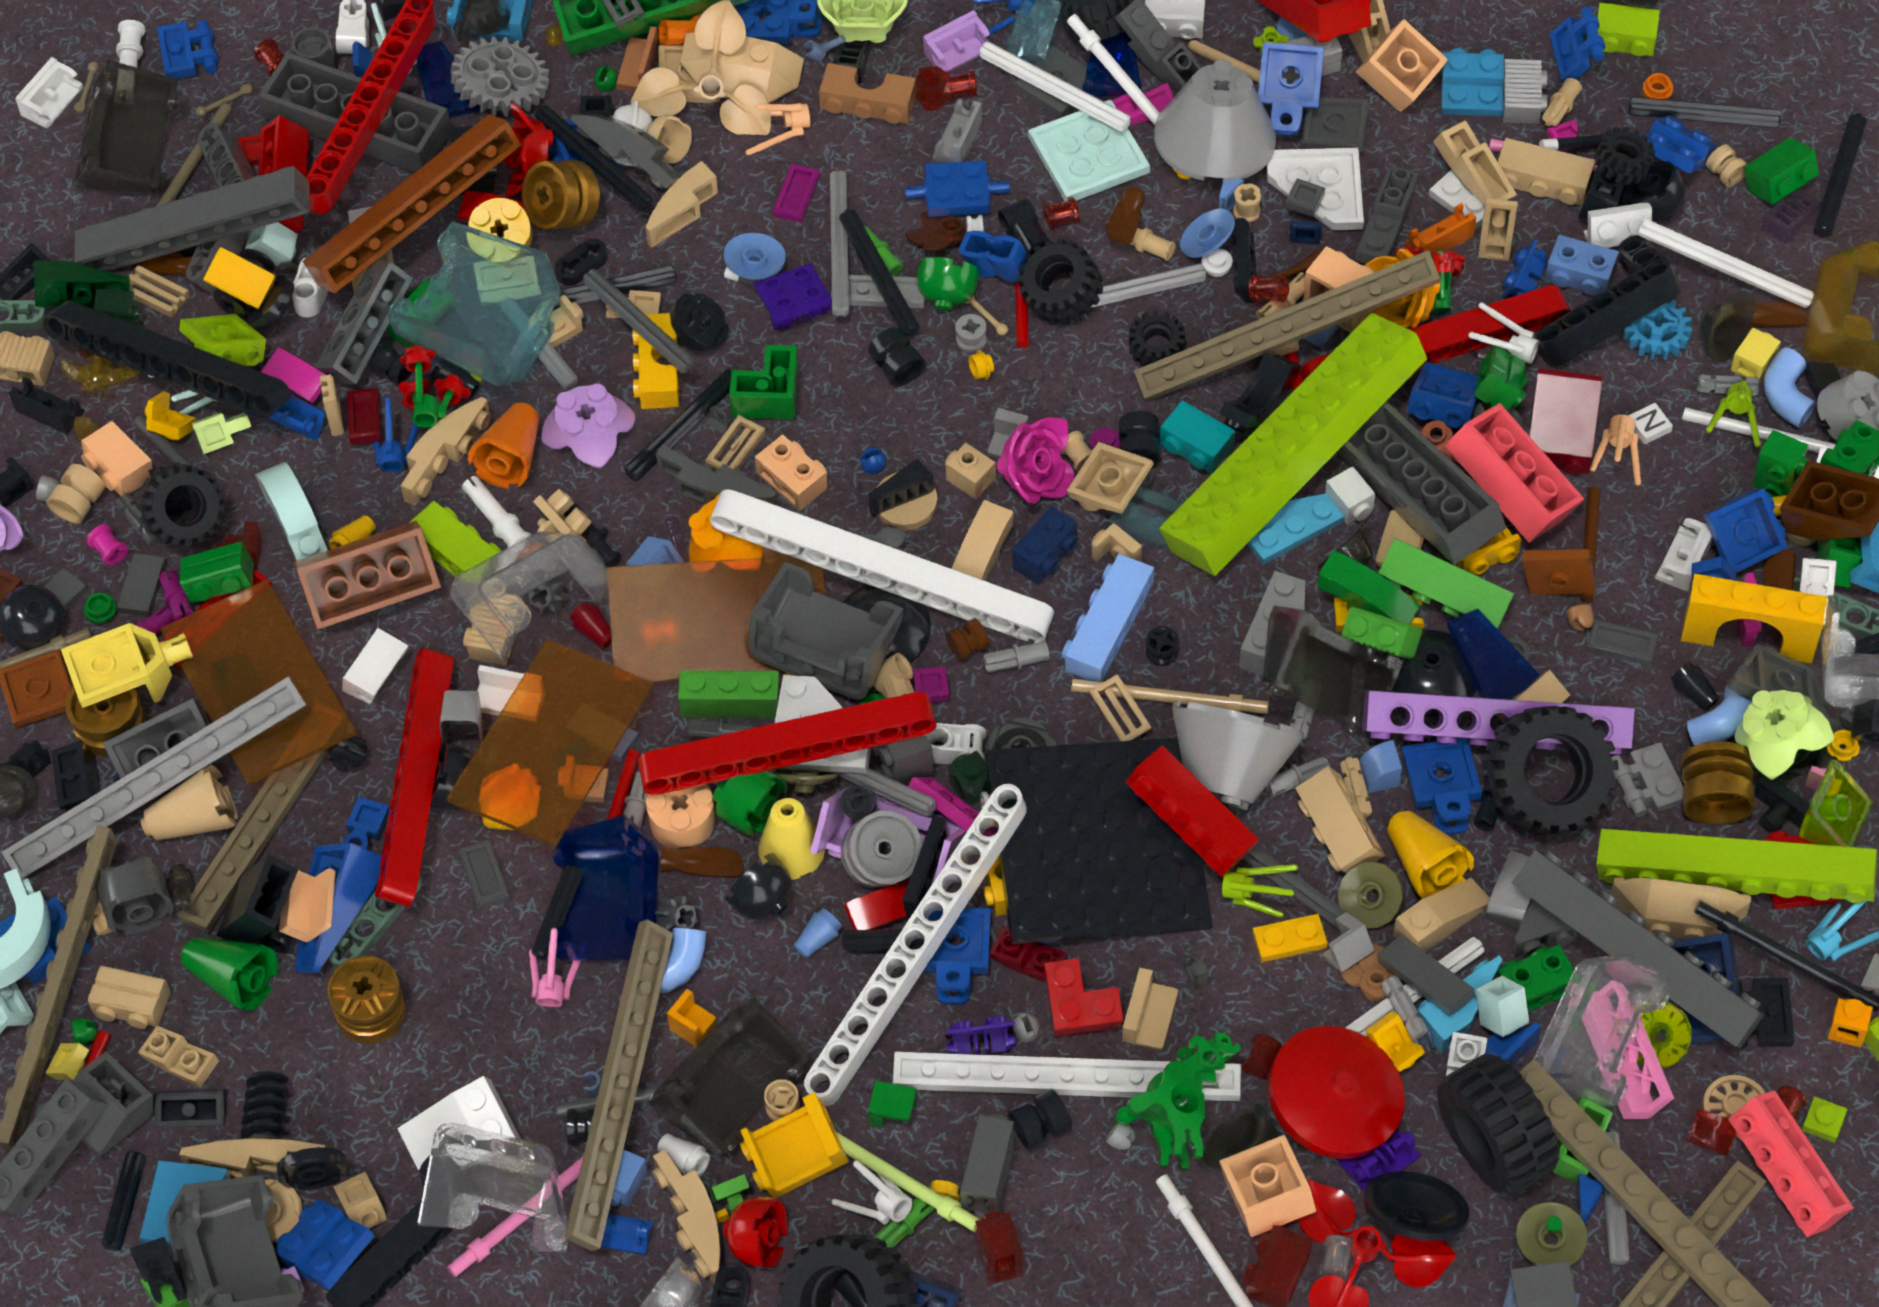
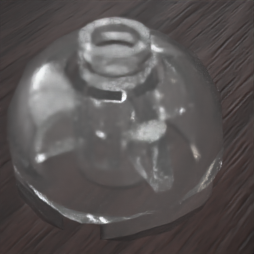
M676 1257L639 1307H702L697 1303L702 1292L701 1281L689 1264Z

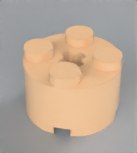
M705 784L660 795H647L646 808L649 825L657 841L666 847L679 849L682 847H696L710 837L715 826V808L709 786Z

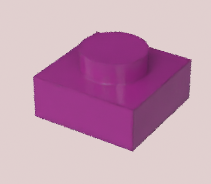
M946 666L913 670L915 692L928 694L931 703L949 701Z

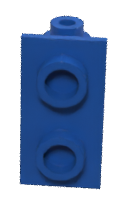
M1537 239L1533 240L1527 247L1521 246L1514 255L1512 261L1516 264L1514 269L1507 273L1502 282L1505 289L1501 299L1506 298L1509 294L1514 297L1535 290L1538 282L1530 278L1529 275L1538 280L1548 262L1547 253L1544 250L1534 249L1538 241Z
M291 395V399L268 419L317 441L326 412Z
M608 1214L601 1247L646 1255L654 1222Z

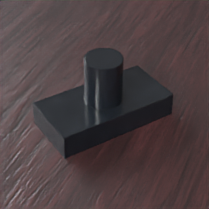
M1763 774L1757 781L1754 795L1770 807L1759 819L1763 828L1769 832H1775L1786 819L1802 831L1816 826L1820 814L1819 809L1775 778L1771 780Z

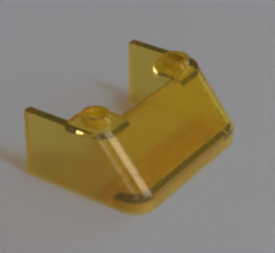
M1869 240L1829 256L1821 262L1802 344V352L1806 358L1814 362L1832 363L1837 367L1855 371L1861 370L1879 376V341L1871 339L1873 332L1872 324L1862 316L1850 314L1859 272L1879 276V241Z

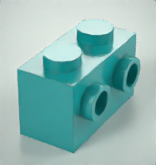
M1184 401L1179 403L1160 427V444L1169 453L1178 454L1187 459L1195 468L1204 469L1211 474L1216 470L1219 463L1234 449L1235 430Z

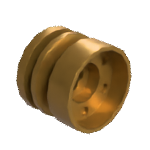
M1713 741L1693 746L1682 754V781L1685 784L1682 791L1683 811L1688 818L1703 824H1732L1746 819L1754 812L1755 795L1754 786L1751 782L1753 778V770L1751 768L1753 762L1747 748L1732 742Z
M358 956L346 960L335 969L328 982L327 994L339 1030L348 1039L359 1044H377L388 1040L396 1034L405 1021L407 1006L396 971L387 961L375 956Z

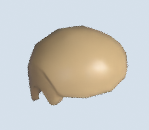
M668 114L659 116L647 130L648 134L669 148L662 158L668 164L680 162L688 153L692 142L691 128L680 121L679 118Z

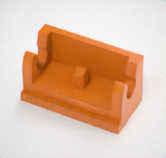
M1460 203L1455 206L1454 214L1420 233H1418L1417 228L1409 231L1406 244L1412 246V249L1422 247L1423 252L1429 250L1430 254L1438 253L1439 250L1443 252L1448 251L1474 237L1477 217L1472 212L1464 216V205Z

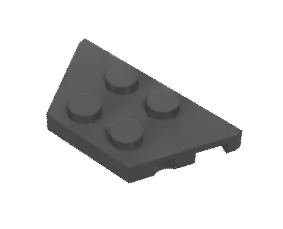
M1756 644L1748 652L1727 684L1729 689L1751 699L1754 694L1763 690L1768 692L1778 690L1799 692L1812 700L1811 705L1827 718L1833 734L1841 728L1839 719L1830 718L1825 709L1829 700L1820 688L1812 668L1762 645Z

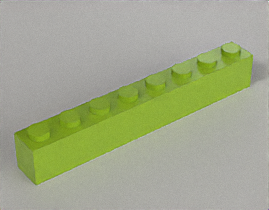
M1601 829L1596 863L1598 879L1613 884L1614 878H1625V880L1631 878H1652L1719 887L1731 891H1742L1748 895L1768 893L1777 894L1784 898L1807 896L1816 900H1828L1830 898L1845 899L1852 903L1874 902L1878 867L1877 849Z

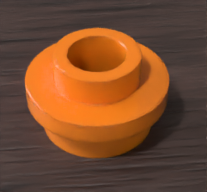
M1654 73L1644 81L1642 92L1646 98L1668 100L1673 93V84L1667 75Z

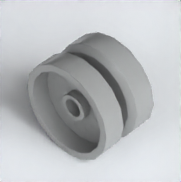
M876 811L856 821L846 831L841 843V861L846 873L856 883L870 889H883L907 879L912 874L922 848V839L917 827L906 816L894 811ZM879 844L883 846L881 851L883 854H881L878 850Z

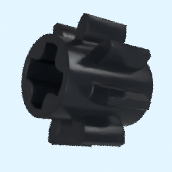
M348 728L345 734L336 732L332 735L326 748L327 755H330L329 760L333 762L332 766L346 772L349 766L358 768L364 762L368 747L364 745L365 739L361 738L362 734Z

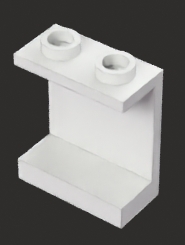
M1145 0V5L1170 37H1181L1186 40L1203 38L1205 0Z

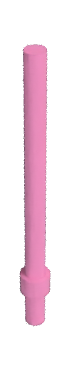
M583 1157L483 1238L477 1237L466 1246L467 1251L447 1266L448 1271L456 1278L475 1261L480 1263L490 1255L491 1248L578 1179Z

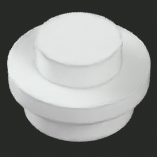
M1220 248L1208 255L1202 256L1201 260L1206 273L1213 277H1221L1231 270L1233 262L1230 253Z

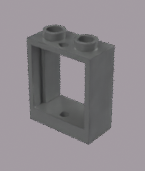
M979 1114L960 1190L961 1208L981 1219V1222L993 1225L997 1223L1014 1153V1121H1009L1006 1117L998 1114H990L989 1116Z

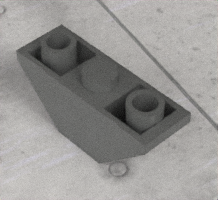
M1532 899L1515 936L1512 954L1514 958L1523 955L1528 958L1533 952L1542 947H1549L1555 944L1561 947L1573 942L1575 937L1581 936V934Z

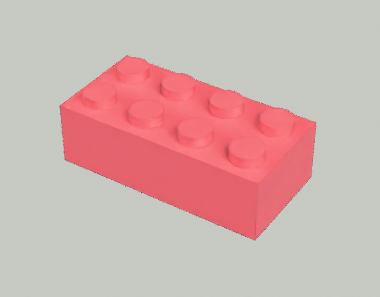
M1501 403L1465 423L1445 445L1455 461L1460 463L1473 478L1474 482L1499 504L1501 512L1529 543L1561 523L1584 500L1582 495Z

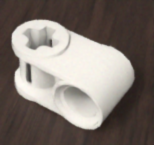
M343 0L341 2L338 27L336 29L337 54H353L352 44L354 42H359L364 47H369V18L366 16L367 8L364 0Z
M304 257L300 262L298 273L294 279L295 286L292 300L295 312L299 316L312 317L320 312L328 290L317 286L303 263L306 259Z
M936 723V729L926 735L932 746V759L935 764L979 767L985 763L983 740L987 737V731L980 725ZM934 742H942V743H944V745H942V746H936V745H933L932 743H934Z

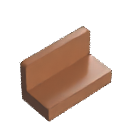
M650 27L647 39L629 38L616 83L617 90L635 93L644 74L654 68L659 45L657 27Z

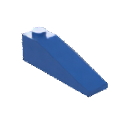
M353 843L316 846L308 875L315 877L328 868L336 871L331 927L311 941L306 943L299 940L295 972L307 974L320 971L374 890L378 880L381 862L380 855Z

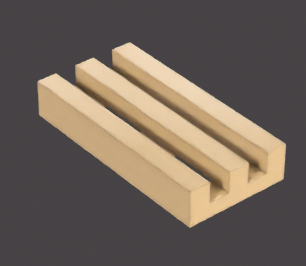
M139 265L134 269L135 274L129 275L130 297L171 318L190 297L187 289ZM136 285L150 292L151 294L172 303V307L135 289L134 286Z
M331 374L320 376L323 403L332 436L343 435L345 431L342 410L333 376L331 377Z
M738 415L706 458L705 464L715 468L716 472L723 464L732 469H740L765 435V428ZM741 426L746 427L739 438L732 444L731 449L722 461H718L717 459ZM752 431H754V433L752 434V436L750 437V439L747 441V443L744 445V447L741 449V451L739 452V454L736 456V458L733 460V462L730 464V466H728V464L730 463V461L733 459V457L736 455V453L738 452V450L741 448V446H742V445L744 444V442L747 440V438L749 437V435L752 433Z
M1118 674L1089 690L1091 697L1119 741L1138 740L1141 738V735L1152 731V727ZM1115 685L1140 723L1141 726L1139 728H1135L1110 689L1111 686ZM1104 691L1129 730V734H1124L1099 693Z

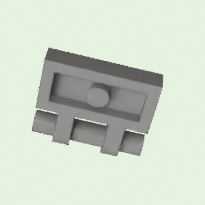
M1661 742L1630 752L1629 759L1632 763L1631 765L1624 764L1620 755L1611 757L1612 760H1618L1619 770H1613L1612 778L1618 780L1617 783L1620 784L1625 794L1623 800L1627 808L1632 809L1635 817L1639 818L1647 814L1648 811L1645 803L1648 802L1652 803L1656 813L1683 804V786ZM1639 777L1644 787L1643 790L1636 788L1632 780L1633 778Z

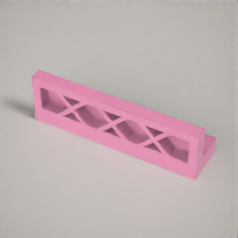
M1614 978L1601 991L1580 992L1573 1000L1623 1119H1648L1673 1100L1674 1096L1624 979ZM1615 992L1619 998L1617 1011L1614 1010L1610 1001V997ZM1626 1021L1629 1022L1632 1029L1630 1041L1626 1039L1624 1034ZM1638 1052H1642L1645 1059L1643 1071L1637 1065ZM1651 1081L1655 1083L1660 1095L1654 1101L1650 1095Z

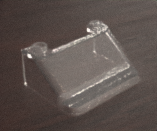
M444 1123L438 1127L433 1138L418 1218L419 1226L465 1229L478 1218L479 1204L534 1217L530 1251L566 1254L568 1240L564 1236L568 1220L554 1154L549 1147L457 1123Z

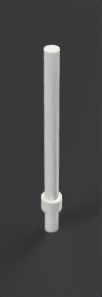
M1076 14L1069 17L1067 23L1081 38L1079 42L1087 51L1091 50L1155 125L1160 112L1100 43L1101 38L1096 32L1089 30Z
M1685 407L1682 420L1708 426L1714 414ZM1721 416L1714 427L1752 437L1750 423ZM1757 425L1760 439L1767 440L1772 430H1775L1809 444L1808 451L1819 453L1820 448L1833 449L1835 447L1833 443Z
M1167 1174L1158 1178L1156 1184L1169 1202L1168 1209L1175 1219H1180L1237 1307H1254L1191 1212L1193 1207L1186 1196L1180 1195Z

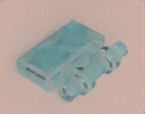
M1023 0L1020 10L1016 11L1013 19L1016 23L1012 35L1008 36L1006 42L1007 51L1025 61L1045 60L1062 3L1056 0H1037L1033 4Z

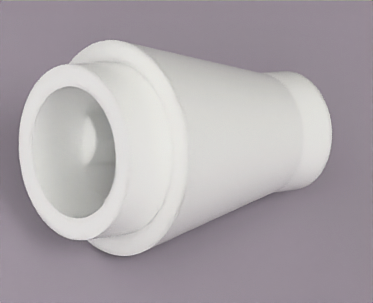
M669 1133L665 1134L658 1143V1152L665 1149L683 1175L695 1169L700 1177L709 1165L710 1155L706 1152L704 1146L674 1137Z

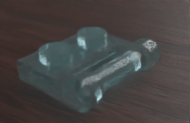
M1140 485L1123 513L1113 512L1108 521V528L1115 523L1133 539L1166 552L1168 545L1159 527L1169 517L1133 502L1137 497L1174 513L1186 500L1180 499L1177 501Z

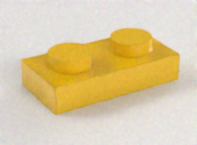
M1319 913L1255 927L1252 932L1261 963L1325 949L1328 945Z

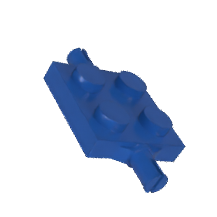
M986 161L925 164L926 178L923 186H905L906 199L924 198L928 206V217L990 214L989 201L991 194H1010L1009 180L991 182L987 175Z

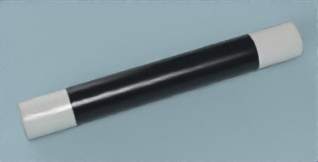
M1603 134L1540 140L1539 146L1557 151L1594 148L1599 146Z

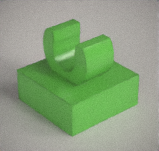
M745 1174L712 1187L710 1192L715 1203L725 1199L732 1213L735 1207L743 1201L740 1193L748 1190L749 1184Z

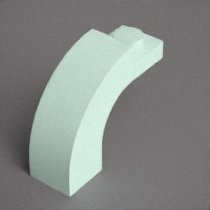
M283 462L255 474L267 504L272 507L280 522L296 561L327 551L328 549L317 526L318 523L289 465Z
M17 868L4 873L16 904V916L10 929L0 937V989L16 982L36 965L46 949L51 930L50 913L41 891L34 893L29 879L22 880Z

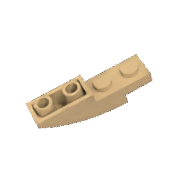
M480 397L454 410L429 429L406 456L410 472L400 485L405 502L416 506L421 497H427L431 490L433 479L437 473L441 474L444 472L448 459L459 463L464 454L468 455L481 430L485 431L490 424L491 414L487 399Z
M664 1149L653 1156L655 1169L652 1171V1175L661 1189L667 1187L673 1195L669 1200L678 1214L676 1219L679 1231L675 1233L678 1242L684 1251L691 1249L697 1259L693 1260V1263L703 1279L709 1277L712 1283L715 1284L716 1274L722 1267V1253L717 1221L711 1200L695 1169L682 1176Z

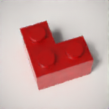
M1079 958L1044 964L1043 973L1054 1038L1122 1028L1124 1020L1118 987L1084 992Z

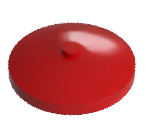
M1318 1026L1303 1030L1291 1037L1282 1046L1275 1056L1268 1073V1097L1278 1122L1296 1142L1322 1156L1337 1159H1352L1366 1156L1372 1153L1373 1150H1378L1383 1143H1386L1401 1122L1405 1106V1093L1400 1074L1393 1061L1382 1048H1379L1375 1042L1356 1031L1337 1026Z

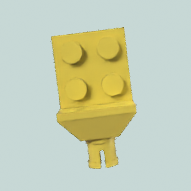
M131 623L61 649L82 708L146 684L154 703L159 702L172 678L169 667L182 660L193 658L184 633L167 641L159 642L155 633Z

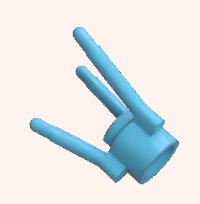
M1839 902L1835 903L1818 926L1807 935L1808 939L1805 940V944L1808 950L1820 961L1829 958L1832 962H1835L1840 956L1879 939V931L1839 948L1842 938L1837 930L1865 902L1854 903L1831 926H1827L1841 908Z

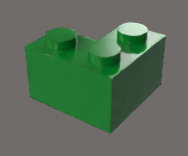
M765 345L763 371H731L729 399L732 418H737L739 415L743 418L795 419L799 373L797 346Z

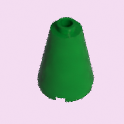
M196 937L187 942L181 951L182 965L186 970L234 1007L241 1010L252 1011L262 1005L273 988L267 986L271 975L277 977L278 958L275 951L261 944Z

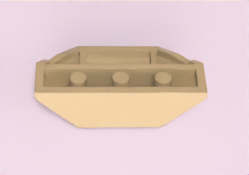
M686 33L680 64L686 69L696 85H698L701 75L710 71L713 49L706 50L700 48L696 43L695 33ZM746 36L743 45L737 51L725 54L718 50L716 73L723 80L724 91H728L733 95L734 90L740 84H750L761 90L768 104L798 88L804 58L778 43Z
M1614 878L1611 895L1620 901L1617 905L1619 909L1626 914L1630 910L1639 914L1648 921L1644 927L1656 935L1658 930L1670 937L1684 939L1723 933L1716 928L1717 925L1694 913V909L1700 900L1723 913L1727 910L1738 916V921L1747 916L1751 902L1750 895L1738 894L1735 891L1724 888L1652 878H1631L1627 880L1625 878Z

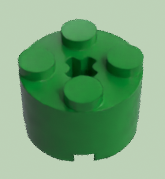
M770 770L729 778L726 784L721 783L714 791L712 799L717 802L716 815L749 837H755L754 831L758 833L763 832L770 811L777 802L780 793L786 795L788 783Z

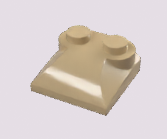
M1098 442L1067 489L1070 499L1078 501L1084 510L1096 511L1105 509L1122 514L1154 463L1150 459Z

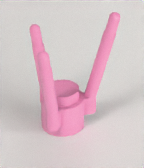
M556 928L551 929L547 974L542 975L541 980L539 978L537 958L532 955L531 950L529 951L533 984L532 997L536 998L535 1002L538 1005L560 1007L563 1005V1000H569L571 986L588 944L586 938L582 939L565 983L562 982L561 976L554 974L558 934Z

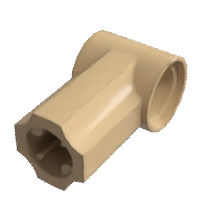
M895 653L884 660L873 683L874 687L886 698L900 696L905 693H914L910 679L913 677V670L909 661L900 653Z

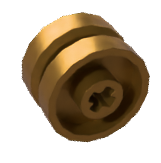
M577 160L539 162L528 170L523 181L522 200L524 210L529 220L539 228L547 230L586 226L594 218L599 207L600 191L598 180L593 170L584 162Z
M74 685L66 697L65 710L77 740L82 741L94 754L99 756H109L103 745L104 742L146 722V716L135 688L82 708Z

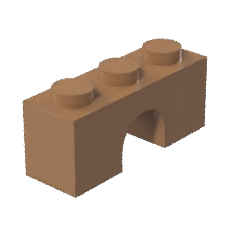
M831 63L827 64L819 90L820 109H825L834 114L840 112L854 114L863 119L870 117L883 119L892 124L899 122L909 124L917 96L916 78L886 73L881 86L876 89L867 90L858 86L857 68Z

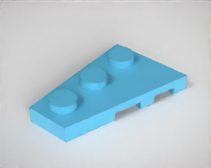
M1327 493L1290 500L1247 545L1261 564L1264 565L1343 523L1344 515Z

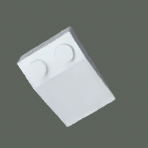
M485 1076L456 1090L397 1128L418 1170L429 1155L437 1150H441L465 1172L522 1141L491 1079Z

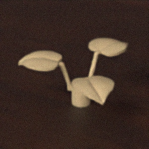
M722 0L711 5L702 13L696 23L695 40L697 45L702 49H713L710 71L701 75L698 85H679V77L673 70L665 67H656L646 72L641 78L631 99V104L634 100L638 101V107L646 110L652 116L659 117L667 114L673 116L679 113L686 105V97L681 90L700 92L704 98L710 100L716 99L719 96L727 97L728 99L720 107L721 122L727 130L738 135L769 134L771 112L755 108L757 104H768L761 90L750 84H740L732 95L730 92L723 90V80L716 73L718 50L725 54L733 53L743 45L746 38L744 21L730 1Z

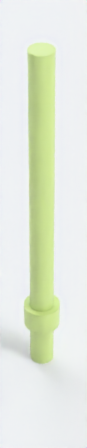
M837 1132L848 1156L937 1209V1214L946 1220H955L973 1232L978 1230L981 1225V1219L961 1208L960 1202L950 1196H941Z

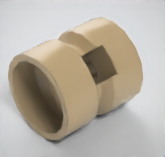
M71 464L62 476L61 484L55 486L46 503L49 509L58 517L74 524H81L91 509L90 502L95 503L105 488V484L100 476L89 468L80 464Z

